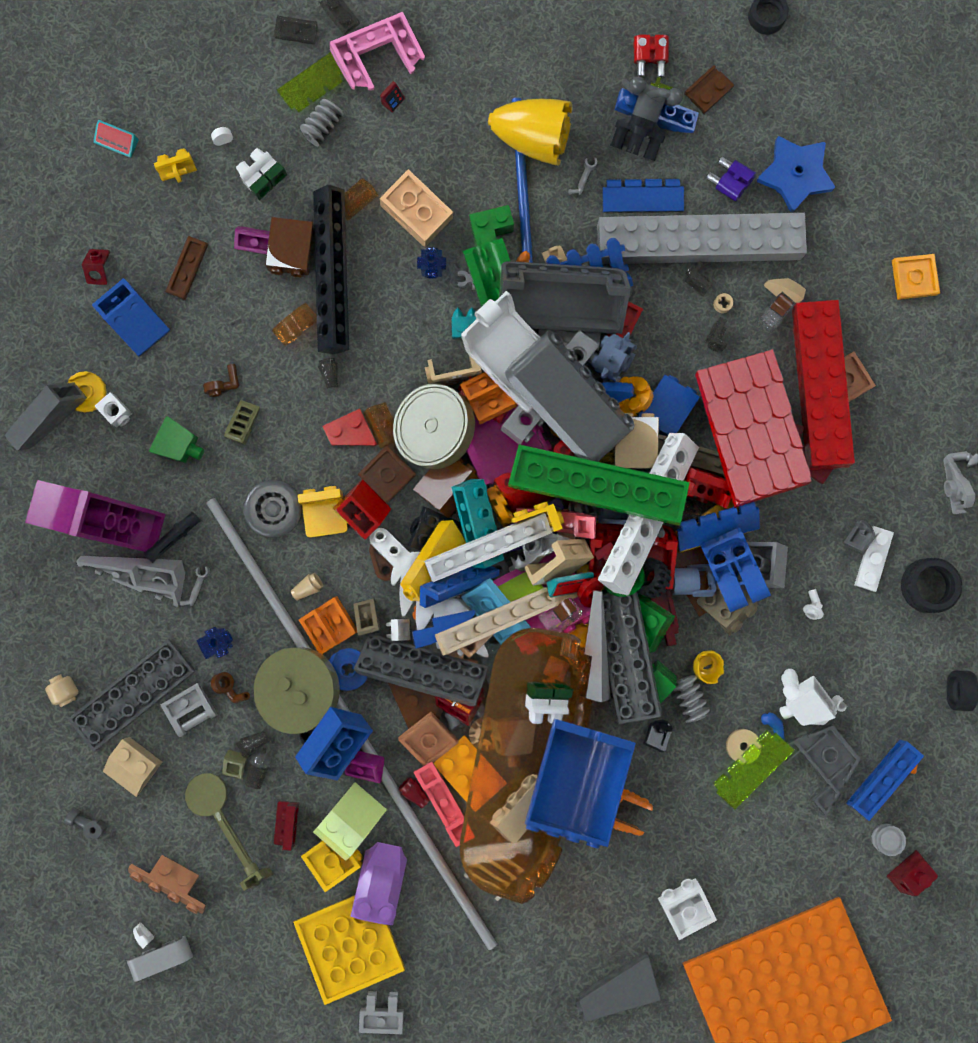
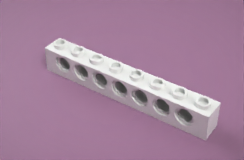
M669 433L650 474L683 481L699 447L685 433ZM629 514L598 581L614 593L629 595L663 522Z

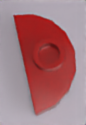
M601 573L595 574L597 577L592 578L590 581L586 579L580 585L577 595L584 607L590 608L593 591H601L604 585L598 581Z

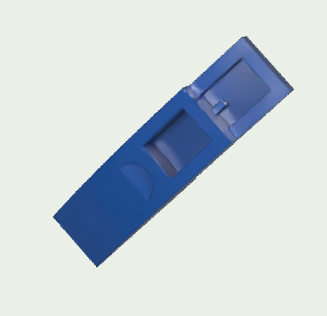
M622 88L619 91L614 110L631 116L638 96ZM664 103L657 125L659 128L675 132L693 133L699 113L680 105L667 106Z

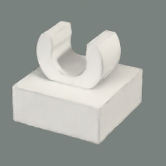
M394 619L386 623V626H391V634H386V637L391 638V641L410 640V619Z

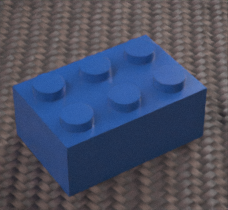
M330 707L295 758L305 774L338 780L373 730L361 714Z

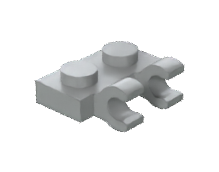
M368 991L367 1007H361L359 1033L402 1034L404 1009H397L398 992L389 993L388 1008H376L377 991Z

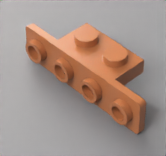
M161 855L150 874L133 864L129 866L128 871L133 880L139 883L141 881L146 882L151 890L160 893V891L168 895L167 898L175 903H179V901L187 905L186 908L192 913L197 914L200 912L203 914L205 911V904L188 895L199 878V875L163 855Z

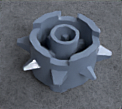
M630 332L624 338L616 334L603 338L600 344L602 349L599 355H595L591 362L594 370L602 374L603 383L609 379L619 382L621 380V377H619L621 372L626 373L635 357L632 350L637 348V345L631 343V339H629Z

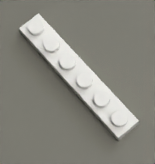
M543 512L434 556L424 562L432 582H435L551 534L552 531L546 514Z

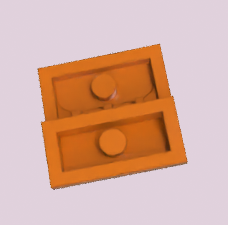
M485 372L460 384L480 425L517 407V403Z
M337 596L299 619L316 650L321 654H324L357 633V627Z

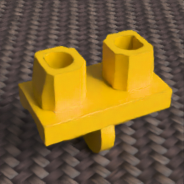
M185 148L177 150L175 157L169 158L168 155H160L157 157V162L154 163L155 169L162 181L176 178L177 182L180 183L182 182V175L197 171L190 153Z

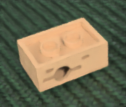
M409 169L380 198L381 207L424 247L453 219V211Z

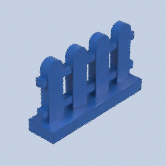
M610 238L606 243L607 249L601 251L596 244H590L586 249L587 255L580 256L576 250L572 249L566 254L567 261L560 262L555 255L549 256L546 260V264L582 266L581 263L589 261L590 267H603L601 257L609 256L611 268L629 271V267L627 264L624 265L622 251H625L624 244L620 245L616 238ZM626 272L631 287L633 286V281L629 273Z

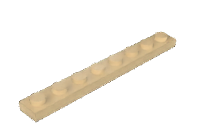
M545 587L437 633L435 637L444 656L554 608L567 598L572 600L578 597V595L573 593L550 597L548 588Z

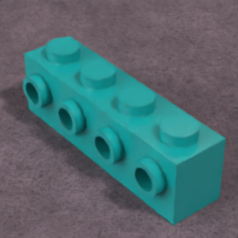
M470 479L451 487L466 543L497 531L484 479ZM503 553L472 567L485 569L504 560Z

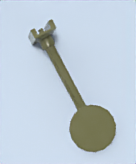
M212 773L200 774L194 777L189 782L185 793L188 808L199 816H214L245 867L244 871L248 877L239 883L242 889L246 891L257 887L262 879L271 877L274 873L270 867L260 870L256 863L251 860L223 814L222 808L227 800L225 782L219 776Z

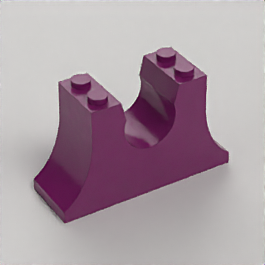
M37 480L25 523L76 537L146 552L159 540L166 514L88 491Z

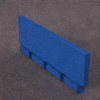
M621 179L606 180L607 187H603V212L684 211V186H680V179H665V187H662V179H645V187H641V179H625V187H621Z
M754 502L739 506V512L734 507L718 511L719 518H717L715 512L698 517V524L695 518L682 521L680 529H677L679 551L701 546L702 543L739 527L743 533L760 529L759 508L756 507Z

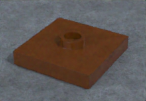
M386 445L358 473V476L388 504L416 476V473Z

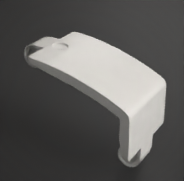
M506 291L495 302L489 299L476 311V320L461 336L465 350L470 357L525 412L529 413L533 408L507 380L505 371L513 360L540 337L515 311L512 296Z

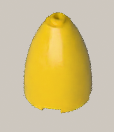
M527 99L512 102L496 108L493 113H490L488 125L491 126V130L502 141L518 152L538 161L559 166L561 160L558 158L565 151L571 123L568 113H572V102L557 99Z

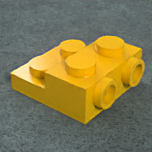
M322 840L301 855V858L324 892H327L362 866L361 860L363 859L360 851L356 849L351 857L345 861Z

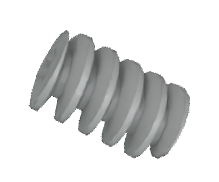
M322 99L320 105L315 107V111L310 113L311 118L305 119L306 124H301V132L309 142L318 147L319 143L316 139L323 141L324 137L321 133L323 132L328 135L329 131L326 127L328 126L333 129L334 125L331 121L339 122L336 114L340 116L344 114L336 104L327 99Z
M696 675L686 676L677 680L678 685L674 689V691L681 692L676 698L684 700L679 706L687 707L682 714L690 715L685 721L686 723L703 719L708 716L706 714L710 711L709 707H703L707 701L699 699L704 693L696 691L700 688L699 683H693L697 680Z

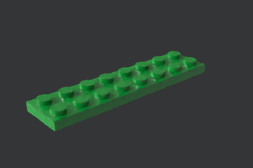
M518 445L508 487L680 526L690 482Z

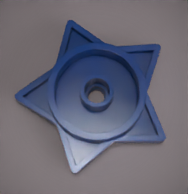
M778 136L775 140L774 161L758 177L757 182L775 189L782 196L791 213L796 210L808 195L832 192L835 185L823 168L826 143L821 142L800 147Z

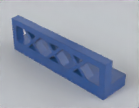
M471 566L435 582L431 581L420 586V606L428 608L466 592L489 578L492 579L499 576L500 570L493 566L485 569Z
M899 740L846 804L870 821L924 755L908 741Z

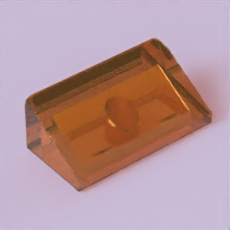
M364 178L345 192V219L347 221L378 196L374 187Z
M386 403L368 407L363 413L380 449L395 443L393 436L394 420Z

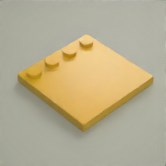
M355 895L293 922L324 1005L405 971V966L389 925L364 921L350 916Z

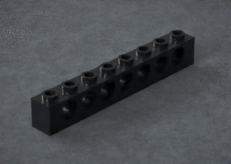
M328 184L313 191L318 352L338 354L349 350L345 190Z

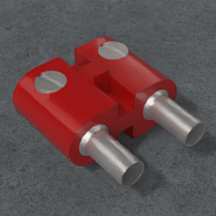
M635 36L634 63L638 64V76L645 77V64L653 63L658 64V77L660 75L665 77V64L669 62V36Z

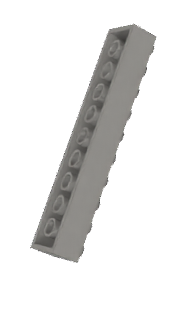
M805 213L599 217L597 224L598 247L600 251L607 249L606 243L610 238H616L620 245L624 244L625 251H622L624 264L801 260L807 253ZM609 256L601 257L603 264H610Z

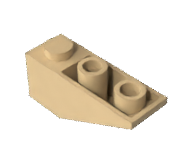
M534 774L527 776L522 781V786L517 792L512 793L508 797L507 803L502 809H498L494 813L493 819L490 821V824L507 841L514 845L527 831L525 819L538 777Z

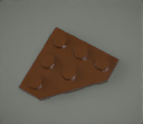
M388 683L408 729L429 712H432L440 719L443 710L436 706L435 696Z

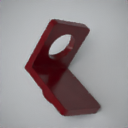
M90 249L82 262L87 284L107 285L108 281L104 264L110 254L109 250ZM97 271L101 275V279L92 278L89 272Z

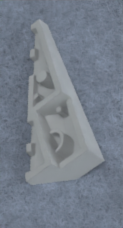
M80 556L76 561L78 567L82 568L83 565L96 568L95 573L101 575L103 571L113 575L112 580L139 592H143V590L155 592L156 599L161 600L165 596L173 599L174 606H180L179 602L185 579L182 560L157 559L152 563L149 559Z
M594 590L584 653L592 656L586 698L604 702L611 699L603 592Z

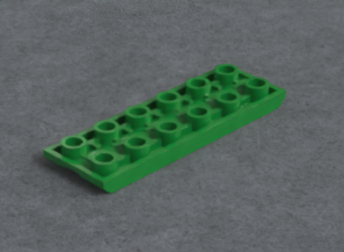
M502 238L462 251L481 307L489 299L495 302L499 298L501 265L504 262L510 261Z

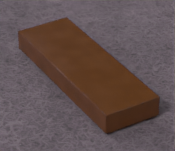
M188 236L165 291L166 293L186 300L208 243Z

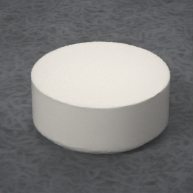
M226 127L217 128L211 134L213 143L217 146L233 140L231 130Z

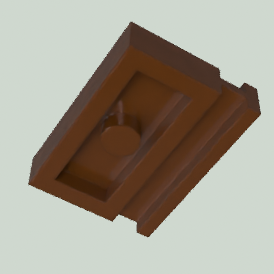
M713 65L684 94L705 114L733 89L734 84Z

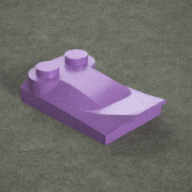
M377 842L373 847L365 850L351 917L384 925H393L407 863L402 847Z

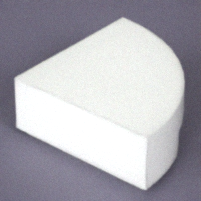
M139 923L133 929L135 939L142 949L154 939V936L142 923Z

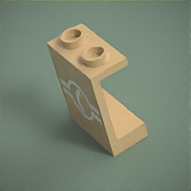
M470 355L471 368L435 375L432 359L428 360L429 366L425 367L428 384H442L446 386L462 383L464 379L467 381L470 376L474 378L482 374V370Z

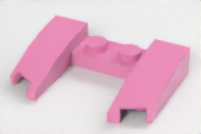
M403 12L330 42V51L345 79L354 90L355 86L368 87V90L371 91L375 88L359 57L361 54L392 42L410 74L416 70L414 65L418 60L425 59V55Z

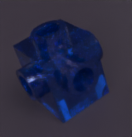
M436 247L421 249V256H417V269H421L422 276L429 279L442 277V270H446V257H443L442 250H438Z
M213 627L204 632L205 636L196 640L205 659H211L215 656L217 659L229 653L228 649L233 647L231 643L233 638L228 630L225 631L224 628L217 629Z

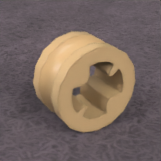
M726 293L718 295L713 304L715 310L719 313H727L733 306V298ZM722 299L729 304L725 308L718 304Z

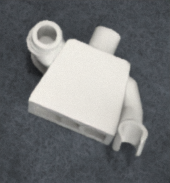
M786 669L781 680L784 685L783 694L786 697V706L780 708V713L784 719L794 716L803 726L809 724L825 725L829 720L835 718L837 710L840 712L846 710L847 706L843 702L844 699L839 695L831 699L815 676L799 684L798 675L795 670Z

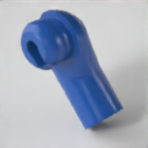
M764 713L761 716V722L773 728L774 740H785L782 720L774 713Z

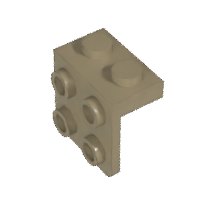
M718 583L714 596L699 597L697 599V604L719 622L722 629L729 636L733 632L739 631L743 625L742 622L747 617H752L758 607L757 602L752 603L747 590H743L749 605L730 612Z

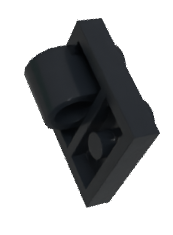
M423 507L420 516L415 518L411 524V538L408 546L421 551L441 521L453 520L458 529L461 526V522L452 518L448 519L443 514Z

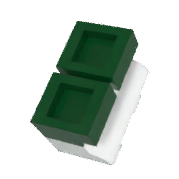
M256 148L250 155L254 163L249 167L243 161L236 166V169L243 183L258 200H261L273 189L271 184L275 187L287 176L285 168L279 162L277 163L268 152L264 153Z
M528 682L525 707L529 710V720L534 724H541L544 714H548V722L553 723L554 718L562 721L563 714H569L567 704L568 699L572 698L573 689L565 683Z

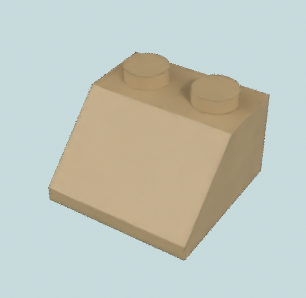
M128 737L122 739L111 753L103 772L137 797L163 762L132 738Z

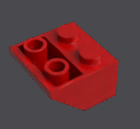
M363 479L333 507L345 522L365 540L381 525L391 510L386 502Z

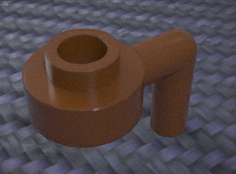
M235 364L227 365L229 382L211 381L204 383V393L209 394V397H218L225 390L237 389L239 382Z
M221 672L212 677L211 687L213 691L217 694L225 693L232 703H239L250 698L248 692L235 693L232 689L234 680L229 673Z

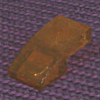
M304 303L272 329V332L286 346L297 339L304 330L316 323L317 315Z

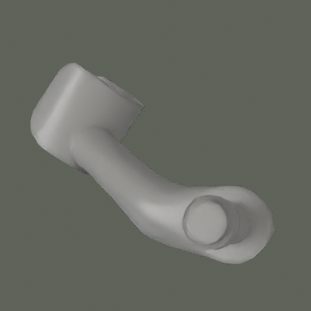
M587 158L585 159V170L579 181L578 189H569L568 194L578 193L580 195L583 192L590 172L596 168L597 158H594V165H589Z
M207 566L205 567L206 573L203 576L200 574V568L196 569L198 578L191 592L190 599L188 601H180V606L194 605L204 578L210 574V569Z

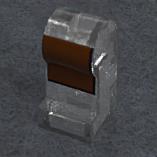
M782 292L757 323L772 333L795 302Z
M567 598L547 613L544 611L538 615V618L553 638L578 620L582 615V610L572 598Z

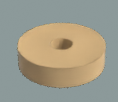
M738 729L733 731L727 738L726 750L734 761L747 764L753 762L759 756L761 743L758 736L752 731ZM743 742L747 744L745 750L740 749V744Z

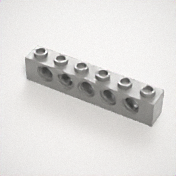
M580 330L566 346L567 349H571L581 357L579 363L582 366L586 362L591 364L595 355H598L595 351L599 345ZM518 405L502 425L501 431L521 445L523 441L527 443L535 434L532 430L536 425L540 427L544 420L534 409L527 413ZM521 417H528L531 420V424L524 425L521 422Z

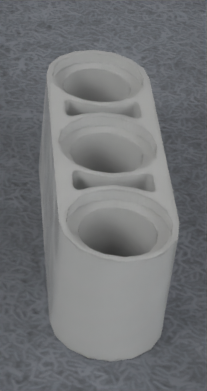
M182 936V939L178 941L172 940L162 944V947L158 949L152 948L142 952L141 956L129 958L127 964L132 978L136 982L191 959L193 954L186 936Z

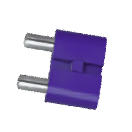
M721 157L719 164L728 169L727 173L719 178L710 172L707 175V179L716 184V190L737 202L744 193V190L748 188L755 178L756 172L737 160L732 163Z

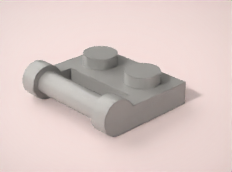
M196 683L161 704L163 711L179 737L184 736L186 731L208 718L212 719L218 715L200 683ZM200 706L204 707V712L183 724L180 723L179 718Z

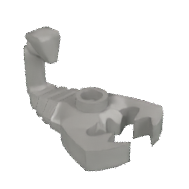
M967 451L950 453L943 460L947 479L944 483V491L946 496L950 497L953 514L967 513L964 508L972 507L975 501V493L970 481L963 476L954 461L966 459V461H969L967 467H974L978 464V454L973 456Z
M553 533L522 545L525 560L518 554L517 560L511 557L512 563L519 571H525L526 565L538 564L544 556L554 552L551 546L554 542L571 539Z

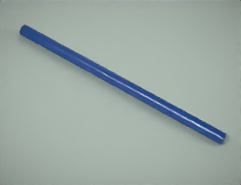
M518 97L513 98L512 102L521 101L522 99ZM515 150L522 252L527 251L530 254L529 263H533L526 156Z

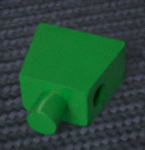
M166 416L149 452L157 456L186 463L189 456L200 460L204 454V449L195 445L198 440L196 435Z

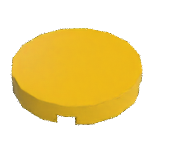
M87 371L78 372L68 380V383L75 382L87 397L75 409L76 411L84 413L95 411L97 409L95 405L107 394L105 383L94 373Z

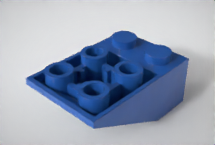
M124 278L92 304L102 318L139 357L170 331L166 324Z

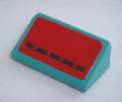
M98 120L93 143L131 158L139 141L136 135Z
M587 572L549 580L546 582L549 596L557 597L577 593L580 585L586 579L590 581L594 577V573Z

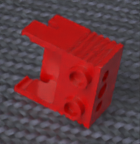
M690 466L683 480L690 482L687 497H693L694 495L696 500L708 503L709 500L727 509L731 496L727 495L729 488L726 479Z

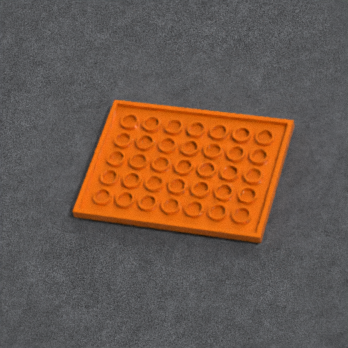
M839 897L682 963L715 1043H842L892 1021Z

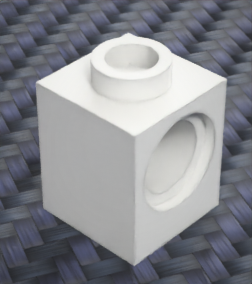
M111 392L95 405L107 421L115 427L124 426L130 420L129 416L132 415L131 411L121 400ZM118 407V414L112 416V410Z

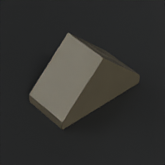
M374 598L353 604L358 636L382 630Z

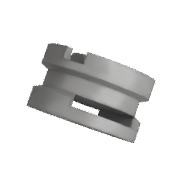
M883 823L873 830L871 836L872 843L879 852L887 856H896L905 849L906 837L898 827Z

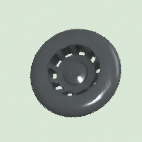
M267 480L257 484L250 490L244 502V516L247 524L254 532L264 537L276 538L286 535L295 528L301 517L302 505L298 502V494L293 487L283 481ZM272 493V497L268 498L267 494ZM277 493L281 494L280 498L276 497ZM258 505L261 506V511H257ZM267 520L271 521L269 525L265 524Z

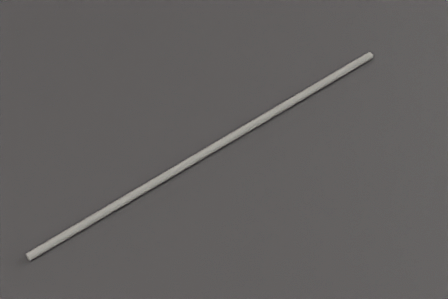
M216 498L209 500L206 504L295 645L311 649ZM339 694L336 708L350 712ZM367 739L361 747L362 751L378 755ZM384 765L382 774L384 786L487 949H493L497 942L405 797L401 795L397 784Z

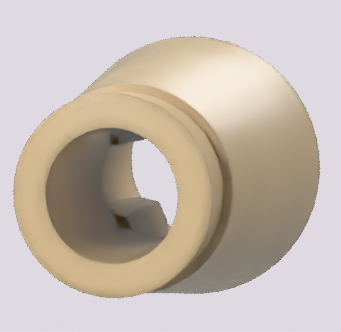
M316 573L308 574L291 590V594L298 601L320 592L323 583Z

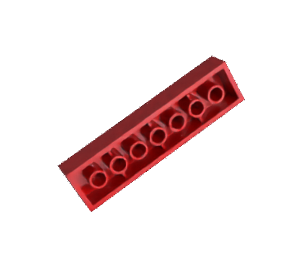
M839 300L796 303L792 309L806 462L809 470L849 468L855 463Z

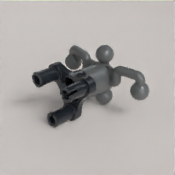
M636 76L631 80L624 79L622 86L632 94L637 95L638 99L632 115L617 120L615 125L617 128L610 146L622 150L627 133L631 130L632 136L626 152L631 153L635 145L633 154L638 156L643 139L648 136L650 140L643 157L655 161L659 147L665 140V135L657 125L664 103L667 106L680 104L683 99L682 91L678 88L668 90L646 84L640 76Z

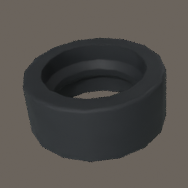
M754 0L748 13L750 26L760 34L770 35L778 32L788 17L789 7L787 1ZM762 4L775 6L780 13L778 21L768 23L761 20L757 14L758 7Z
M955 670L949 674L947 679V702L952 710L969 712L976 708L978 703V680L973 672Z

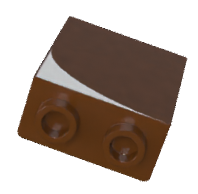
M271 217L265 264L268 271H271L274 275L291 273V276L302 278L303 275H309L308 265L312 236H314L313 222Z

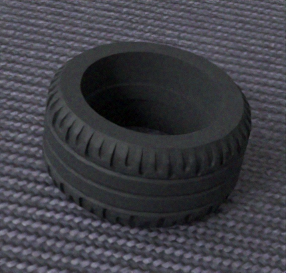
M940 558L917 560L910 564L902 575L901 591L905 601L912 608L923 613H940L949 610L958 602L961 596L960 593H962L960 574L951 563ZM926 568H934L939 571L946 584L943 597L933 604L925 601L917 588L919 575Z

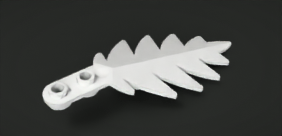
M377 528L369 537L370 543L393 566L391 585L395 586L400 577L401 583L420 552L409 553L386 529ZM379 535L384 536L383 539L380 540L376 537ZM392 549L398 550L395 554H392L390 551ZM400 585L401 614L406 616L414 601L405 597L403 588ZM454 597L428 608L420 606V602L416 601L417 630L425 629L433 614L434 618L471 611V609L464 600L455 599ZM436 642L437 649H440L438 642ZM485 645L476 652L484 658L489 656ZM460 649L457 650L459 656L464 654Z

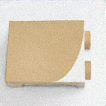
M627 413L632 417L635 427L615 446V466L628 469H652L658 456L659 417H654L653 413H642V417H633V413Z
M585 539L557 540L551 545L556 554L553 560L549 563L528 564L525 566V570L532 585L546 584V582L554 578L570 576L593 559L594 556Z

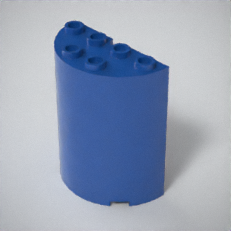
M554 718L525 819L526 829L535 832L541 830L550 836L557 838L562 836L575 843L584 840L587 841L586 845L598 849L600 845L608 847L636 743Z

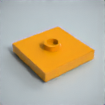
M935 254L899 257L892 260L897 300L937 296L940 294Z

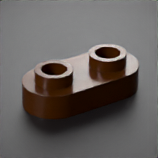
M371 544L369 553L377 577L383 581L391 580L393 566L381 554H377L376 549ZM386 566L389 567V574H383L382 569Z

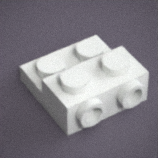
M696 878L693 880L685 879L681 882L680 887L674 890L666 889L662 892V896L658 898L679 940L717 921Z

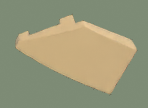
M789 278L768 280L764 284L776 297L781 292H784L795 303H800L804 299L806 289Z

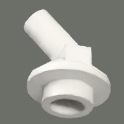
M817 590L808 591L812 604L805 605L803 611L810 619H821L824 616L821 609L823 605L820 602Z

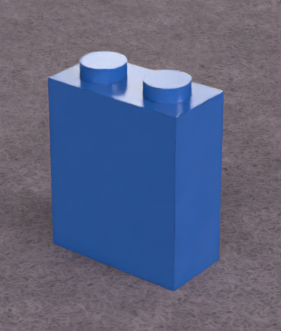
M664 375L653 391L651 405L644 412L641 410L637 417H642V413H653L654 417H659L658 434L668 437L669 433L678 432L700 397L696 395L697 392L691 387L686 386L685 388L679 384L677 378L671 375Z

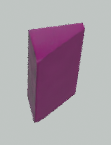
M238 226L235 228L234 249L267 255L270 231Z
M358 751L345 769V775L380 784L382 781L384 757Z

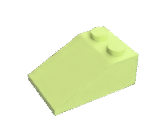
M355 782L313 833L346 861L367 837L387 809Z

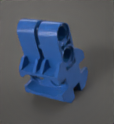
M740 527L701 544L704 555L708 560L710 569L730 612L749 605L743 590L747 589L752 603L771 596ZM744 552L742 555L736 557V554ZM725 560L724 563L717 564V563H719L720 561ZM737 576H741L743 581L739 582Z

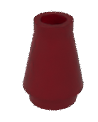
M408 777L398 789L403 797L412 801L420 808L425 807L430 801L417 780Z

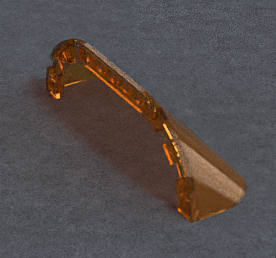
M527 628L515 632L502 643L495 656L460 837V857L464 870L471 881L487 893L521 904L528 902L535 896L534 889L536 887L543 888L563 850L559 846L562 836L557 838L541 830L535 832L527 829L514 845L507 841L490 824L494 813L504 807L508 797L512 793L517 792L522 786V781L532 774L538 776L552 723L547 721L548 714H544L541 724H534L529 720V710L525 707L527 683H565L573 689L572 698L568 699L567 704L569 714H563L562 721L589 728L592 700L586 698L591 664L589 655L584 654L585 648L580 647L581 640L572 634L540 628Z

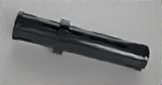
M191 511L183 520L175 523L174 527L143 554L154 563L158 557L165 553L179 539L186 537L187 533L201 520Z

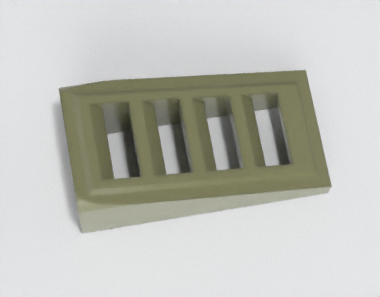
M240 400L227 426L224 437L246 445L260 407ZM242 408L250 409L253 412L252 414L242 411ZM242 415L248 417L249 420L245 421L239 419V416ZM236 423L246 425L245 429L236 426ZM237 430L239 432H242V435H236L233 433V431Z

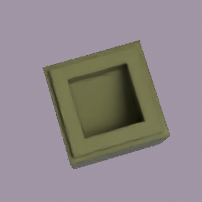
M228 750L223 761L222 775L243 779L249 754Z

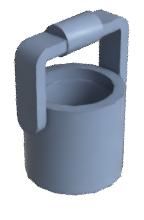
M709 564L689 565L687 568H675L673 589L670 590L672 595L692 594L693 597H709L715 595L717 582ZM699 571H707L706 576L710 590H700Z

